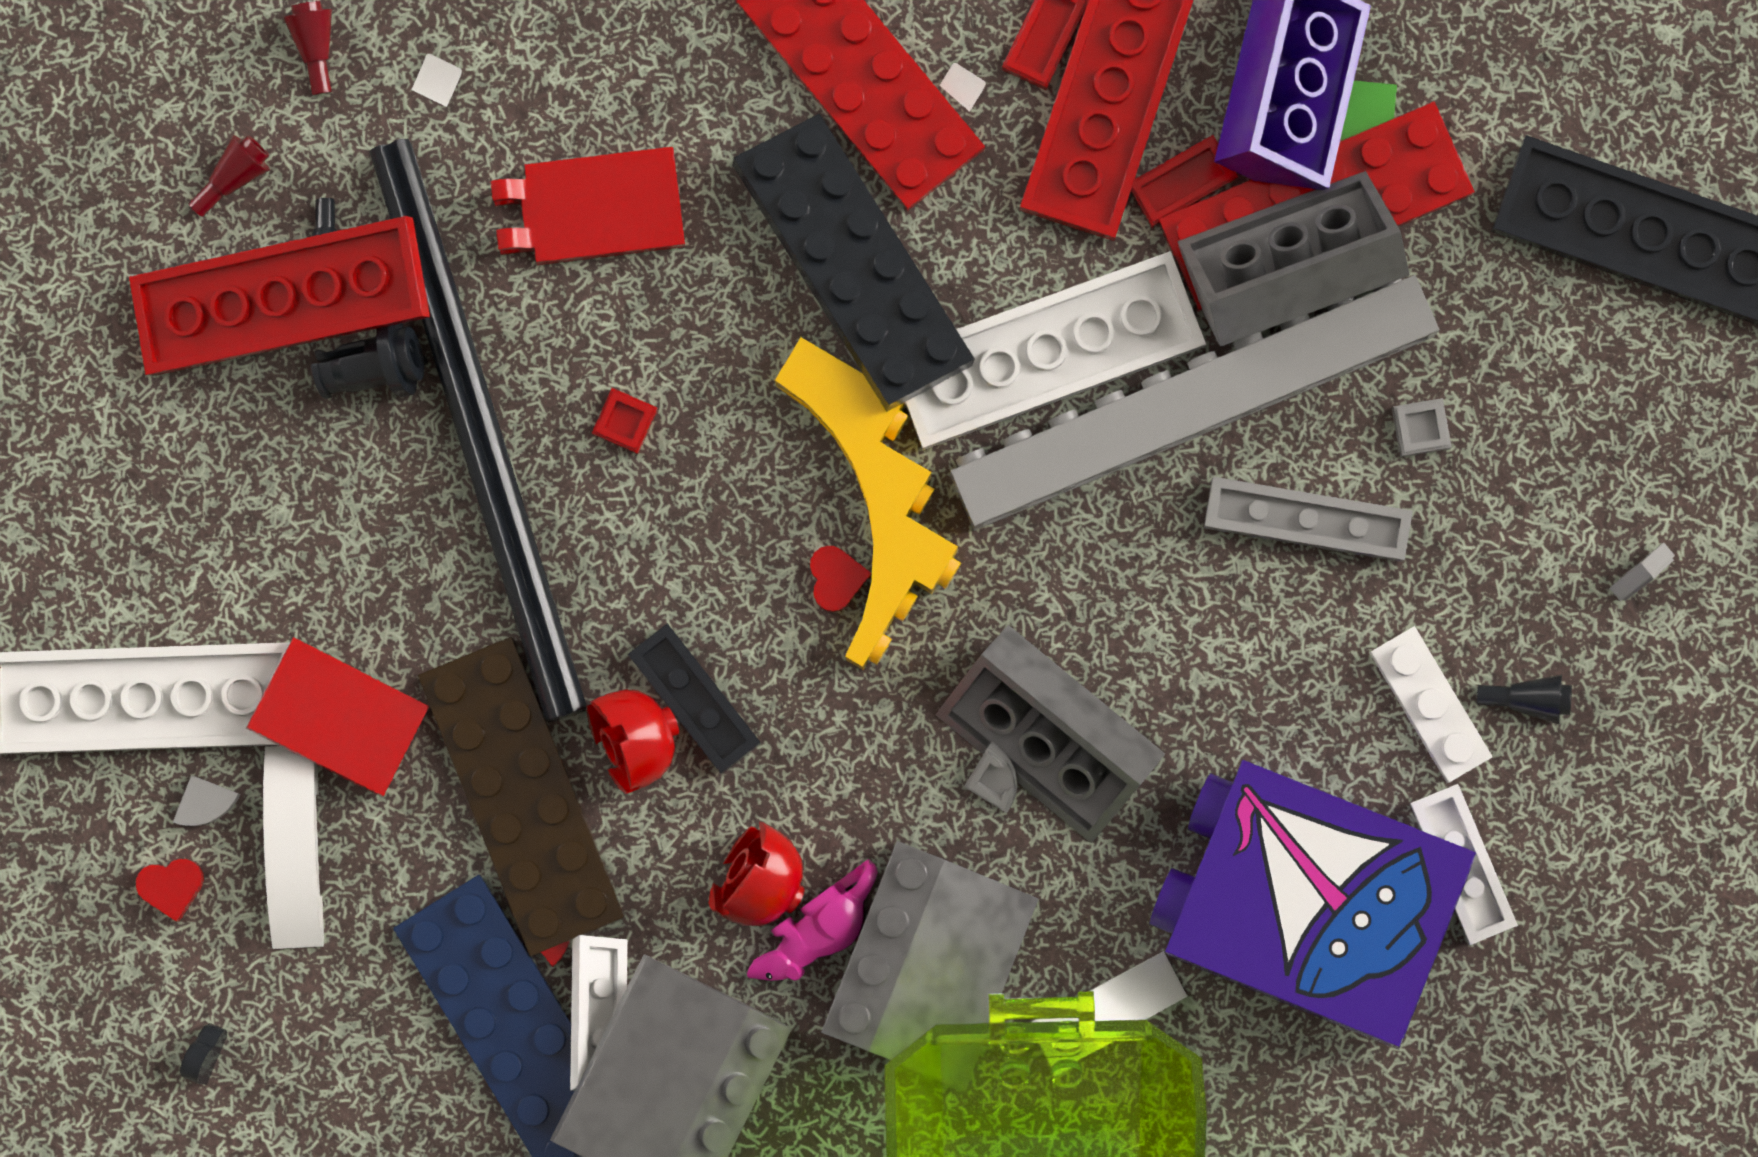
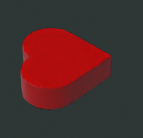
M835 546L819 548L814 552L810 560L812 575L817 580L814 585L813 595L818 606L827 612H838L847 607L872 575L869 570Z
M189 859L174 860L167 867L163 865H149L138 873L136 890L144 901L174 921L179 922L201 890L204 883V874L201 867Z

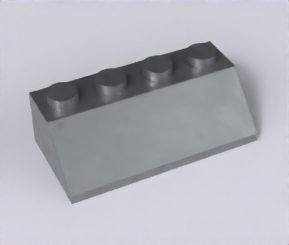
M1366 171L1332 183L1329 189L1313 190L1178 241L1180 252L1201 308L1220 346L1410 275L1401 231Z
M1009 625L981 654L935 714L982 754L985 753L991 742L998 745L1011 760L1016 772L1017 783L1090 843L1096 839L1165 755L1162 750Z

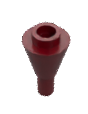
M321 1L292 5V15L285 16L283 19L303 63L307 64L312 95L331 93L332 89L326 60H329L332 9H322Z
M233 135L209 177V182L188 203L189 206L199 216L204 217L224 195H230L270 171V168L264 162L269 157L267 151L249 135L243 140Z

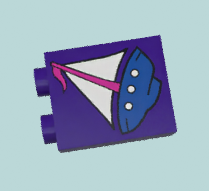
M1242 760L1234 782L1210 773L1199 794L1188 825L1189 831L1210 839L1195 877L1171 868L1150 918L1149 925L1172 934L1165 952L1174 959L1399 1050L1468 878L1476 852L1245 760Z

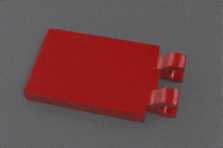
M673 147L524 164L526 179H498L491 181L492 199L495 207L522 204L524 228L496 230L498 250L501 255L535 251V259L538 266L686 247Z

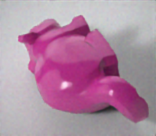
M867 859L841 880L803 906L800 910L805 916L800 921L795 923L790 916L772 929L771 932L774 936L783 937L782 941L775 950L754 959L747 971L748 978L766 981L784 979L797 981L804 975L805 970L803 967L811 964L819 957L838 953L851 946L859 937L863 928L864 900L877 877L878 868L870 859ZM857 882L853 888L847 892L845 891L846 888Z

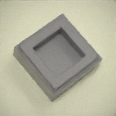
M1443 398L1392 407L1400 457L1452 448Z

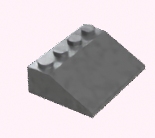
M897 841L821 1033L965 1088L1035 910L1038 898Z
M644 954L550 1140L582 1157H728L792 1028Z

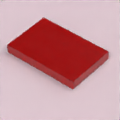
M293 637L246 729L383 797L429 706Z

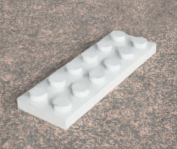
M1169 251L956 329L975 358L973 366L906 401L905 404L922 450L1199 350L1204 348L1206 343L1172 253Z
M290 642L0 652V754L277 745L246 729V726Z

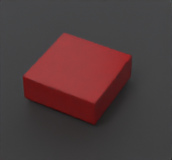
M611 388L594 426L592 435L638 455L658 412V407Z

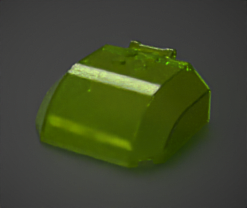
M1094 991L1078 992V997L1004 998V993L988 994L989 1023L936 1024L885 1064L887 1157H1205L1207 1110L1202 1058L1147 1020L1095 1021ZM1078 1018V1021L1005 1023V1020Z

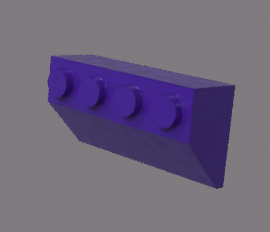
M1253 0L1214 162L1254 181L1317 190L1329 189L1371 5L1361 0Z

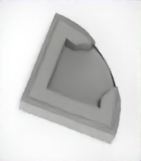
M1663 542L1609 589L1620 602L1623 599L1626 601L1673 562L1675 555Z
M991 742L964 787L1005 813H1008L1017 792V777L1011 760L998 745Z
M191 775L172 823L184 826H201L211 823L228 813L234 807L241 794Z

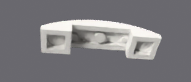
M266 746L264 756V858L272 948L323 947V902L319 888L316 795H319L318 765L281 746Z

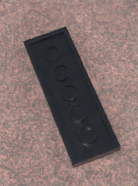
M820 113L734 157L732 166L886 412L973 366L975 358Z
M1528 135L1524 137L1491 232L1758 325L1757 215Z

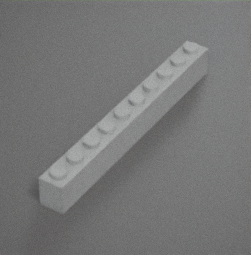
M1416 275L1373 289V293L1357 300L1353 296L1326 307L1328 312L1310 319L1308 314L1279 324L1282 331L1269 337L1263 338L1262 333L1258 332L1233 343L1235 351L1217 358L1215 351L1198 356L1187 362L1190 370L1171 377L1169 371L1155 374L1141 382L1143 390L1126 397L1122 390L1110 393L1095 401L1097 409L1081 416L1078 415L1076 409L1060 414L1048 421L1050 429L1033 436L1030 429L1015 433L1002 440L1005 448L986 455L982 448L956 459L958 467L950 470V477L973 531L1435 337L1440 329Z

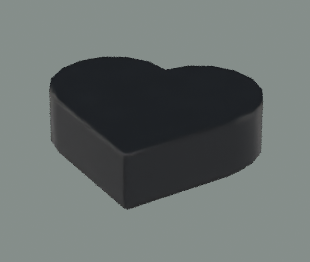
M212 1023L202 1028L196 1041L189 1046L182 1060L180 1073L183 1078L197 1084L207 1085L227 1038L226 1029Z

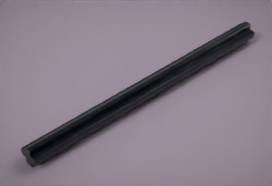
M398 139L390 144L378 145L369 152L390 219L403 216L413 217L430 314L429 318L422 319V323L546 722H554L585 712L587 705L412 144L409 139Z

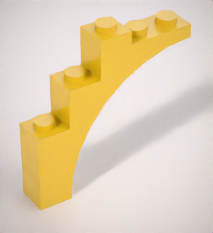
M800 337L775 379L776 387L808 409L834 437L855 471L869 512L873 538L872 582L862 621L845 655L848 662L864 670L868 661L877 665L889 647L892 639L886 636L885 633L893 619L897 618L903 622L918 597V595L911 592L914 584L931 594L937 585L945 589L948 587L961 562L954 559L958 546L908 517L911 511L919 515L921 514L935 489L927 485L931 479V472L883 444L886 437L894 441L909 416L902 412L905 402L886 412L863 373Z

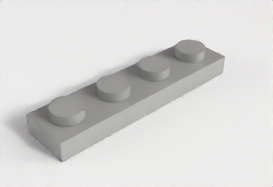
M1213 477L1204 528L1403 562L1406 555L1413 511Z

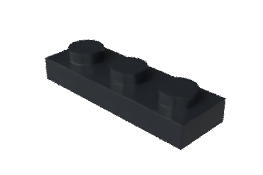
M668 623L628 653L632 661L721 774L762 744Z

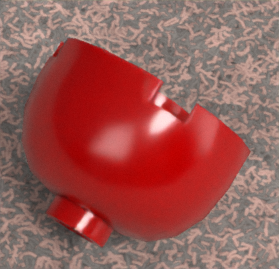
M624 689L589 701L591 704L587 705L586 712L591 734L596 745L600 741L602 742L612 764L618 766L607 769L617 787L625 794L646 787L661 778L671 766L674 756L673 736L679 734L678 723L671 709L667 706L661 709L652 697L639 690Z
M759 822L760 830L750 826L738 838L723 863H732L728 870L726 881L722 888L713 883L710 890L709 906L711 910L725 919L742 926H764L774 922L784 912L792 913L800 904L805 892V888L800 885L803 878V864L800 854L791 840L764 822Z

